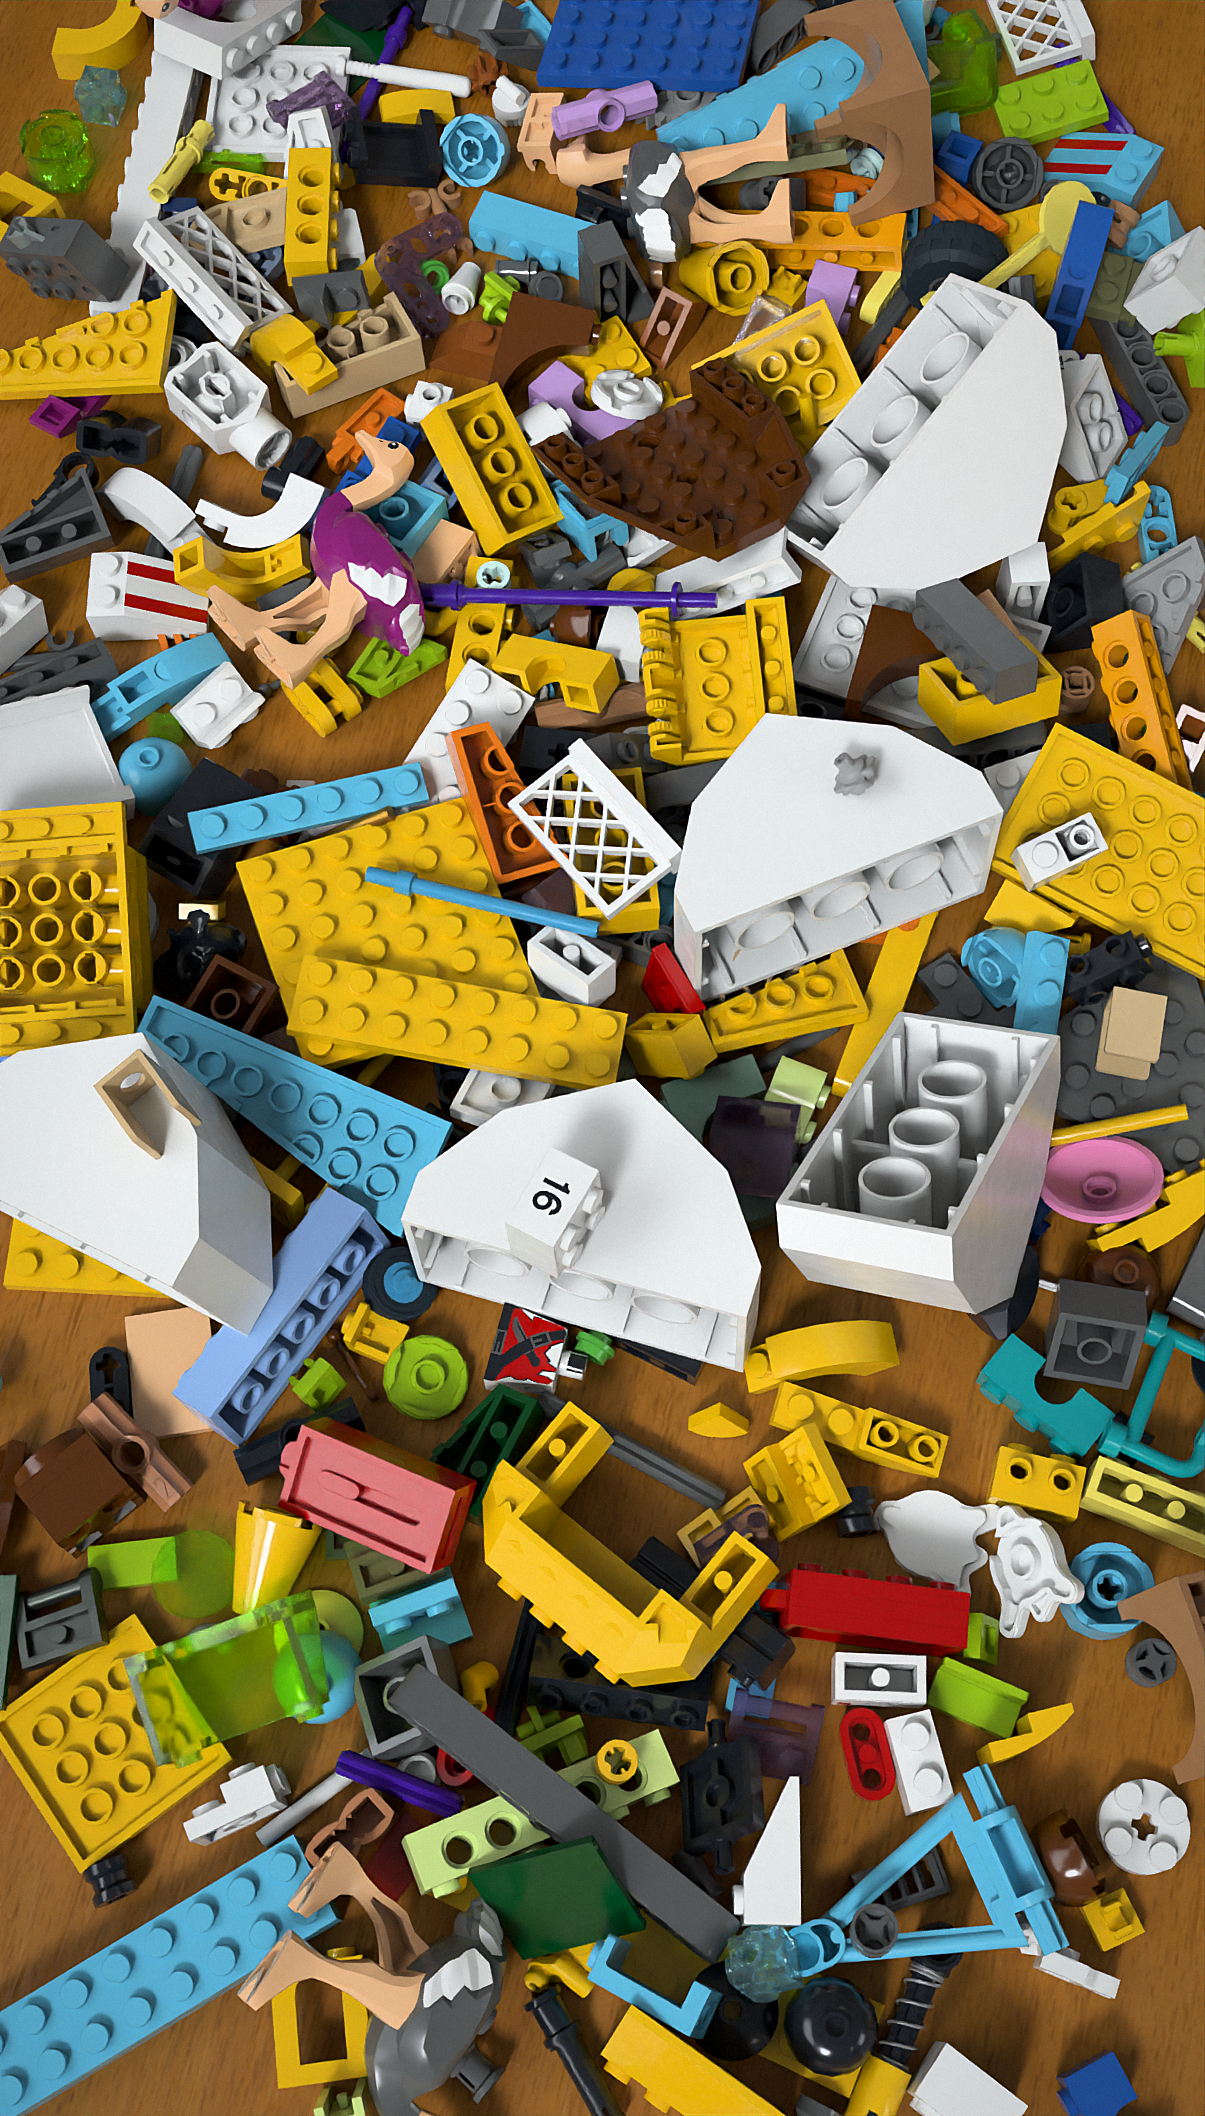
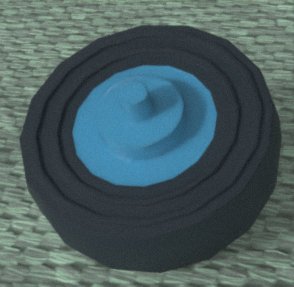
M397 1246L381 1251L370 1260L363 1273L362 1290L366 1303L370 1305L372 1311L389 1320L402 1323L420 1317L431 1307L437 1295L438 1285L419 1280L408 1247Z

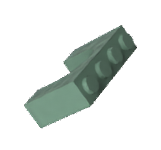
M749 1054L706 1069L703 1074L694 1079L684 1080L680 1078L660 1085V1100L658 1102L703 1146L706 1133L721 1118L762 1105L767 1088L753 1054ZM798 1162L752 1178L729 1176L749 1233L778 1224L776 1203L798 1170Z

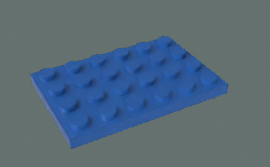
M560 0L536 74L538 87L618 89L646 80L653 84L654 90L722 92L728 88L741 87L761 9V0Z

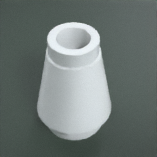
M465 262L442 288V303L453 314H464L474 306L481 276V269L476 264Z

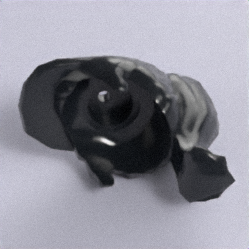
M202 909L189 912L187 919L190 923L185 925L182 930L176 932L174 928L167 929L171 945L170 949L161 954L154 962L153 977L156 987L163 996H183L193 992L216 954L233 963L243 957L248 943L245 935L235 926L227 923H208L210 915Z

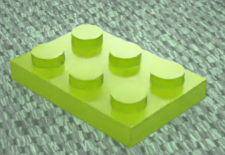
M1089 58L989 90V100L1003 138L1015 136L1027 140L1031 145H1035L1109 121V111Z

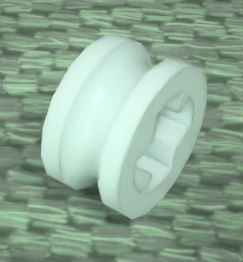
M864 148L859 153V156H855L852 159L850 168L853 175L877 179L884 161L875 150Z
M489 561L479 567L476 575L477 588L511 589L510 572L506 565L498 561ZM500 577V583L493 581L490 585L487 584V578L494 580Z

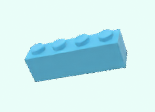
M484 190L469 220V232L473 247H477L482 251L503 255L514 261H526L528 257H531L532 261H539V266L547 271H555L579 280L577 231L597 224Z

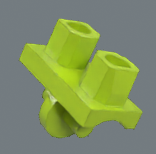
M491 271L484 276L485 289L479 298V304L485 308L483 319L487 324L497 325L500 322L504 324L513 291L520 292L521 287L519 282L511 275L501 278Z
M536 1706L527 1708L531 1721L516 1727V1730L522 1740L519 1743L545 1763V1757L560 1750L567 1767L589 1758L585 1741L588 1735L579 1714L561 1722L557 1710H552L540 1716Z

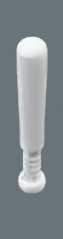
M338 55L336 76L344 77V74L378 79V82L414 89L451 91L452 96L467 98L471 93L472 81L467 76L384 63L375 65L347 60L345 55Z

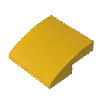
M815 1422L802 1425L779 1443L764 1447L743 1463L753 1487L778 1522L772 1528L778 1542L787 1540L852 1502Z
M1072 1703L1028 1713L1017 1720L1015 1723L1017 1736L988 1743L976 1751L980 1766L988 1763L989 1767L1003 1763L1046 1739L1074 1713Z

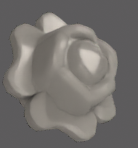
M841 753L834 761L835 766L840 770L835 777L836 785L834 792L836 794L842 793L844 796L850 793L861 795L867 788L872 787L875 782L874 765L876 758L863 754L858 758L852 759L848 753Z

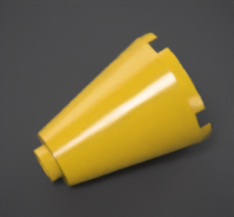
M733 240L688 253L680 263L679 277L684 286L718 311L726 315L739 316L748 314L760 304L761 301L758 300L763 290L767 291L769 285V266L763 252L756 249L752 243L743 240Z
M239 1500L236 1517L232 1610L240 1614L239 1622L255 1627H264L266 1621L276 1620L323 1527L313 1523V1526L307 1524L308 1520L270 1504L261 1503L260 1508L254 1507L253 1510H249L251 1501Z

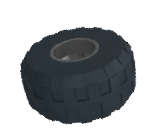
M964 220L940 221L918 232L908 243L901 269V288L911 305L921 311L924 306L920 299L930 291H937L950 273L978 283L1009 257V253L997 235L992 231L986 230L982 225L968 223ZM1002 284L995 290L1002 292Z

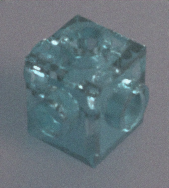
M86 65L81 78L77 79L74 85V97L79 103L85 122L117 127L127 99L126 88L122 87L118 71Z
M780 1925L774 1927L752 1926L746 1928L743 1931V1935L728 1938L729 1957L725 1959L728 1980L732 1986L752 2001L770 2002L778 1999L781 1992L804 1987L797 1939Z

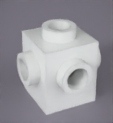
M418 380L414 394H408L404 408L406 423L421 432L423 437L421 441L429 442L420 421L437 405L453 400V388L446 387L440 383H428Z

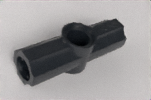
M348 1397L305 1418L290 1419L283 1424L281 1429L234 1450L235 1460L248 1487L281 1472L279 1465L281 1464V1454L285 1448L284 1446L291 1441L293 1436L300 1432L302 1424L328 1417L366 1433L367 1430L352 1397Z

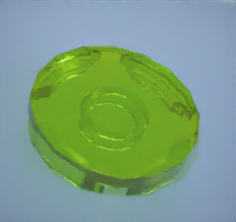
M189 1530L173 1536L160 1548L152 1563L151 1582L155 1598L167 1612L181 1619L193 1620L215 1615L233 1597L235 1552L223 1538L209 1531Z

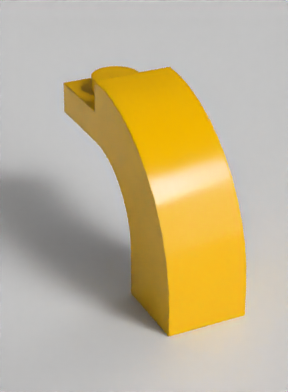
M117 0L113 14L105 22L87 29L57 28L51 54L59 79L88 80L106 76L129 64L140 53L148 39L149 30L145 14L135 0Z
M284 313L253 332L250 336L252 357L272 381L277 379L273 365L276 362L287 370L308 396H311L339 378L337 368L316 345L315 335L299 319L290 314Z
M297 534L265 550L250 553H238L222 549L204 536H200L173 549L175 582L185 589L209 598L206 591L211 586L216 585L239 602L257 601L256 598L290 584V581L311 572L309 542L301 534Z
M857 1320L819 1324L765 1338V1344L749 1350L744 1369L749 1393L761 1394L779 1388L780 1384L784 1381L793 1383L829 1374L867 1376L899 1365L900 1361L891 1323Z

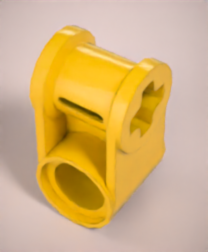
M1106 479L1060 489L1053 501L1054 508L1051 509L1046 520L1049 529L1053 533L1062 536L1061 534L1086 517L1093 515L1107 503L1103 502L1109 488L1104 485Z

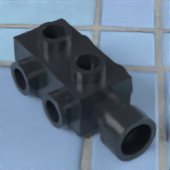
M1129 930L1120 936L1112 935L1106 938L1102 945L1084 954L1070 956L1067 960L1062 1000L1071 996L1081 1007L1097 1004L1106 999L1114 986L1129 987L1136 985L1144 979L1145 975L1155 971L1149 958L1154 955V950L1145 933L1136 936ZM1122 945L1118 953L1111 954L1114 946ZM1085 963L1082 971L1074 973L1078 964Z

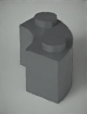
M427 0L421 22L434 28L433 34L439 38L452 40V37L479 46L478 50L482 53H490L476 36L478 30L519 29L524 13L505 0Z

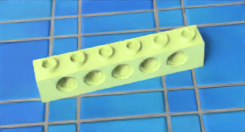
M658 1729L628 1741L636 1750L638 1756V1767L634 1774L637 1783L635 1791H624L618 1785H609L603 1782L597 1775L594 1767L596 1755L556 1773L575 1788L580 1786L589 1788L595 1795V1804L616 1821L629 1816L628 1806L644 1800L646 1807L658 1804L671 1797L669 1789L680 1781ZM615 1750L611 1757L607 1754L605 1755V1762L611 1764L610 1772L616 1774L619 1769L628 1768V1763L621 1760L622 1753ZM498 1796L404 1836L401 1843L421 1896L433 1891L435 1899L460 1889L459 1879L468 1876L470 1867L546 1848L544 1843L552 1840V1838L502 1797ZM503 1822L510 1827L512 1841L509 1845L499 1846L491 1840L489 1827L492 1823ZM453 1840L463 1841L470 1850L469 1861L465 1864L451 1862L446 1854L447 1843Z

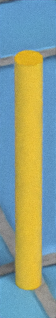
M1186 1104L1052 1130L1050 1147L1189 1120Z

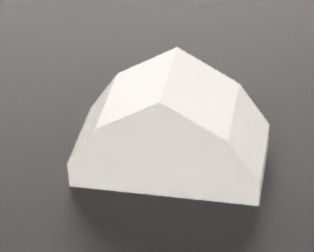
M950 273L803 458L811 476V483L785 524L788 529L786 545L849 587L923 589L955 578L958 579L1036 544L1068 425L1055 330L1027 301Z
M766 713L692 803L674 888V957L701 1001L706 1003L719 998L722 993H725V995L744 986L762 981L981 894L985 891L1004 811L981 771L894 726ZM841 753H848L852 759L858 758L863 754L876 758L874 785L867 788L863 794L853 795L850 793L844 796L842 793L836 794L834 792L836 785L835 777L840 771L835 766L834 761ZM740 949L741 951L733 962L735 952Z
M899 1011L776 1203L780 1248L807 1280L972 1314L980 1313L1013 1297L1046 1174L1061 1078L1060 1036Z
M142 1032L19 1051L0 1063V1211L248 1337L273 1292L270 1193L217 1096ZM137 1049H141L167 1072L203 1122L196 1127L170 1104L157 1084L129 1106L130 1111L162 1156L158 1160L131 1141L93 1087V1085ZM141 1073L129 1075L122 1082L121 1088H127L135 1084L140 1079Z
M635 1078L503 1109L418 1172L401 1222L420 1281L504 1304V1302L532 1313L743 1373L757 1326L762 1267L728 1171ZM551 1146L599 1170L601 1189L604 1190L602 1205L605 1206L603 1217L594 1231L587 1229L580 1241L583 1244V1249L577 1262L571 1269L565 1267L559 1279L511 1255L505 1226L506 1219Z

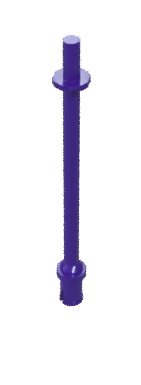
M452 580L450 584L425 582L418 584L421 597H423L424 607H450L453 611H461L468 603L671 607L672 615L680 617L682 608H717L718 606L717 592H683L681 582H674L671 592L468 588L461 580Z

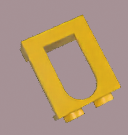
M7 171L0 175V220L22 201L33 206L22 216L67 219L56 197ZM0 221V242L9 227L8 224Z
M355 1946L327 1950V1957L337 1960L367 1959V1955H355ZM299 1982L293 1983L271 1999L278 2089L367 2077L363 2056L369 2019V2009L348 1993L342 1991L347 2058L301 2064L296 1991Z

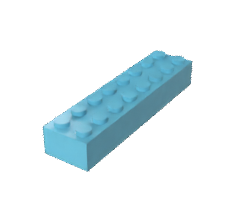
M294 1834L0 2011V2116H25L239 1985L249 1977L288 1929L293 1930L303 1940L309 1942L343 1921L333 1900L308 1918L299 1912L295 1913L287 1906L296 1890L314 1868L304 1856L306 1847L301 1837Z

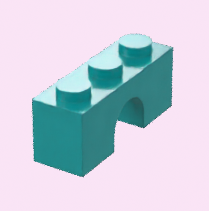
M1012 1333L981 1370L975 1382L981 1386L979 1389L988 1400L997 1405L1003 1403L1015 1413V1420L1022 1427L1030 1432L1037 1430L1050 1441L1048 1443L1049 1447L1056 1454L1069 1456L1078 1463L1116 1414L1083 1388H1080L1075 1396L1064 1404H1051L1043 1400L1035 1389L1034 1380L1046 1359Z

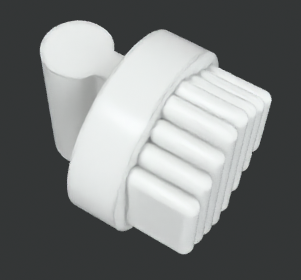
M503 75L498 78L496 82L497 88L492 95V107L495 112V118L505 127H512L513 125L522 126L530 93L524 86L513 83Z

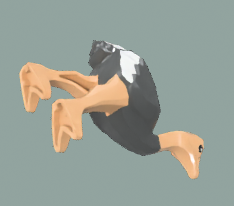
M786 103L777 104L761 133L755 139L687 151L676 147L672 143L641 140L634 144L632 148L610 154L592 153L588 149V136L582 134L575 141L559 149L557 152L556 166L559 180L569 187L577 189L582 184L591 188L594 184L623 178L625 186L621 187L620 192L623 209H629L630 217L627 218L628 236L630 240L635 239L638 254L647 262L660 264L677 262V260L690 253L694 243L711 242L722 244L742 239L764 240L774 244L794 243L795 212L792 210L790 178L778 181L769 206L757 215L727 213L716 208L699 195L700 185L726 176L743 165L756 161L790 160L792 141L788 133Z
M334 1842L296 1890L287 1906L295 1913L299 1912L308 1918L337 1896L352 1895L366 1910L374 1923L379 1944L380 1966L369 1958L337 1960L323 1956L293 1930L288 1929L245 1980L237 1995L256 2011L293 1983L309 1978L326 1982L348 1993L371 2011L367 2022L363 2056L370 2095L379 2115L440 2116L419 2107L413 2099L444 2085L449 2076L451 2078L457 2076L468 2060L469 2052L467 2049L476 2035L484 2034L495 2020L497 2015L495 2007L500 2001L507 1963V1949L504 1942L505 1934L502 1932L496 1912L485 1903L482 1896H479L471 1901L467 1911L457 1914L454 1920L453 1934L440 1936L435 1941L426 1944L414 1932L408 1913L396 1902L384 1895L372 1883L359 1862L340 1842Z

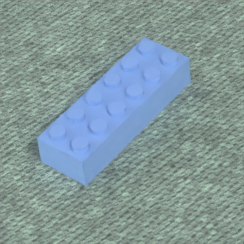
M327 1187L323 1194L311 1203L307 1215L295 1231L287 1235L282 1248L273 1258V1292L248 1337L223 1325L218 1333L209 1338L204 1351L193 1366L180 1377L178 1386L172 1394L200 1421L240 1448L245 1444L290 1383L289 1377L296 1375L304 1364L303 1361L310 1356L361 1287L363 1273L370 1260L381 1251L389 1249L392 1245L367 1209Z

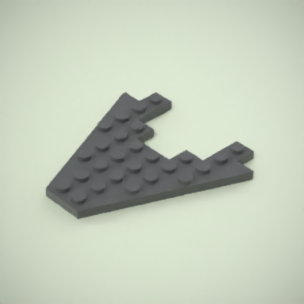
M1122 945L1114 946L1111 954L1118 953ZM949 952L916 974L915 980L936 1005L935 1008L924 1015L1013 1029L1017 1003L1011 1007H1005L997 1013ZM1152 955L1149 958L1155 971L1145 975L1144 979L1136 985L1122 987L1168 996L1159 1059L1156 1063H1151L1148 1079L1145 1081L1098 1072L1095 1069L1104 1007L1111 994L1109 993L1103 1001L1083 1007L1079 1005L1059 1018L1057 1035L1060 1036L1061 1078L1055 1115L1073 1125H1079L1186 1104L1189 1120L1108 1135L1106 1137L1120 1136L1128 1138L1148 1148L1159 1159L1164 1176L1183 1168L1189 1174L1201 1168L1198 1161L1205 1158V1003L1196 976Z

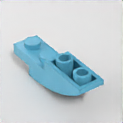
M213 632L192 638L160 652L107 684L110 691L90 704L106 744L166 702L173 706L181 701L224 661L234 664Z

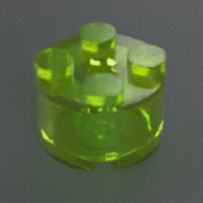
M64 109L45 110L40 112L41 118L32 123L30 119L27 120L19 132V145L34 186L42 191L53 193L71 192L78 194L85 191L97 166L96 156L85 123L83 124L75 113Z

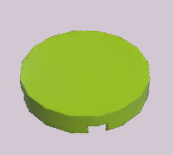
M420 1335L402 1342L391 1352L384 1367L383 1385L388 1400L399 1413L413 1420L431 1421L448 1415L462 1402L468 1389L469 1371L466 1362H463L462 1356L458 1353L459 1350L453 1343L439 1336Z

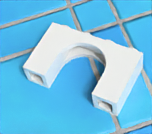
M232 0L231 4L219 15L233 21L229 23L208 20L177 6L167 17L162 19L154 18V51L223 80L267 52L273 45H278L300 31L303 20L301 0Z

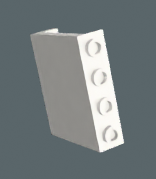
M88 685L76 688L66 687L55 693L38 697L28 696L21 701L0 705V811L121 801L125 804L126 820L134 818L135 795L131 786H124L90 706V689Z

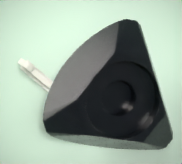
M1027 1244L1013 1297L980 1313L972 1314L966 1312V1314L990 1337L996 1340L1006 1339L1012 1333H1015L1028 1317L1033 1307L1038 1287L1056 1292L1058 1284L1039 1278L1040 1269L1037 1251L1032 1245Z

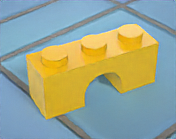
M517 634L510 636L491 664L495 674L532 697H535L543 686L552 682H560L566 707L599 714L620 683L612 653Z

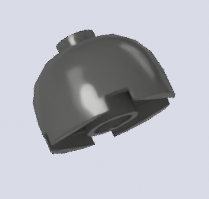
M1015 136L999 138L986 145L976 157L971 171L972 188L977 198L988 208L1001 212L1018 210L1029 203L1040 191L1044 178L1043 161L1040 155L1037 156L1035 150L1031 147L1032 145L1027 140Z

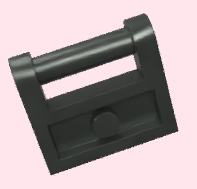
M96 1567L84 1569L79 1572L78 1577L33 1593L29 1591L19 1593L15 1629L23 1670L32 1672L110 1644L101 1595L103 1581ZM81 1594L82 1603L34 1619L36 1610Z

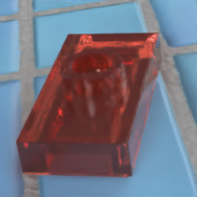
M407 1813L403 1815L363 1869L372 1883L384 1895L396 1903L399 1902L415 1880L401 1842L404 1836L425 1828Z

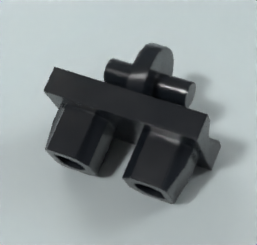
M603 183L594 184L591 188L581 184L576 190L578 202L575 218L597 225L612 220L620 237L630 240L627 230V218L630 217L629 209H623L621 199L612 197L611 190Z

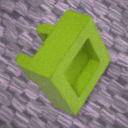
M321 1357L316 1362L306 1358L303 1361L309 1369L300 1380L292 1375L288 1379L294 1387L292 1389L294 1393L315 1413L327 1408L347 1385L346 1381L333 1366Z
M969 1613L967 1648L955 1653V1655L979 1665L997 1666L1000 1621L983 1613Z

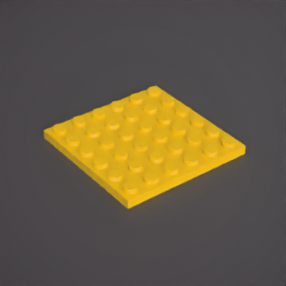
M463 797L398 815L394 821L384 825L367 824L236 863L237 872L276 985L280 987L279 995L288 1021L304 954L540 997L510 917L419 894H413L410 897L395 893L394 888L365 881V874L369 866L397 873L401 869L417 873L418 878L502 898ZM294 1036L300 1057L328 1070L384 1054L382 1052Z

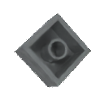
M1060 1278L1043 1340V1358L1046 1359L1043 1364V1376L1129 1390L1147 1329L1146 1292Z
M425 1634L354 1668L355 1680L353 1690L372 1757L397 1763L436 1745L394 1711L387 1701L415 1664L428 1669L463 1697L462 1687L448 1643Z

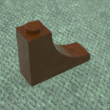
M513 291L488 385L498 382L507 400L516 383L535 366L561 356L591 357L593 347L600 346L604 326L600 324L597 311Z
M872 604L848 689L843 719L858 722L865 705L882 688L900 679L919 676V665L947 657L935 647L934 643L921 630L916 628L912 613Z

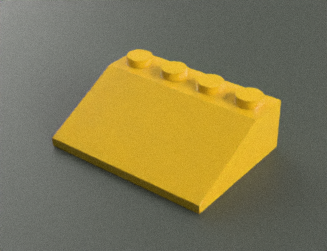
M824 299L691 366L692 370L704 365L707 361L721 357L780 407L793 438L804 434L797 399L799 395L805 393L812 394L817 427L833 421L862 385L832 312Z
M632 2004L600 2054L608 2060L604 2066L607 2072L625 2085L628 2084L631 2077L647 2088L643 2098L665 2114H667L672 2106L684 2116H788Z

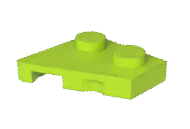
M373 637L346 675L347 683H352L358 690L381 699L445 661L448 657L447 647L422 637L418 647L409 656L405 657L399 651H396L395 648H390L387 641H381Z

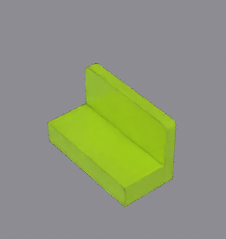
M944 1657L938 1664L926 1696L925 1706L1003 1740L1011 1737L1021 1707L1027 1702L1030 1693L953 1659Z

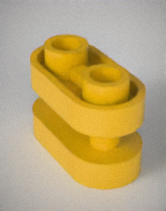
M329 657L326 659L322 658L316 663L307 678L293 691L280 680L288 699L323 738L337 729V724L333 717L340 714L345 720L350 721L362 712L360 704L363 702L358 689L352 683L346 685L340 678L341 673L338 667ZM318 688L329 702L324 704L313 690Z

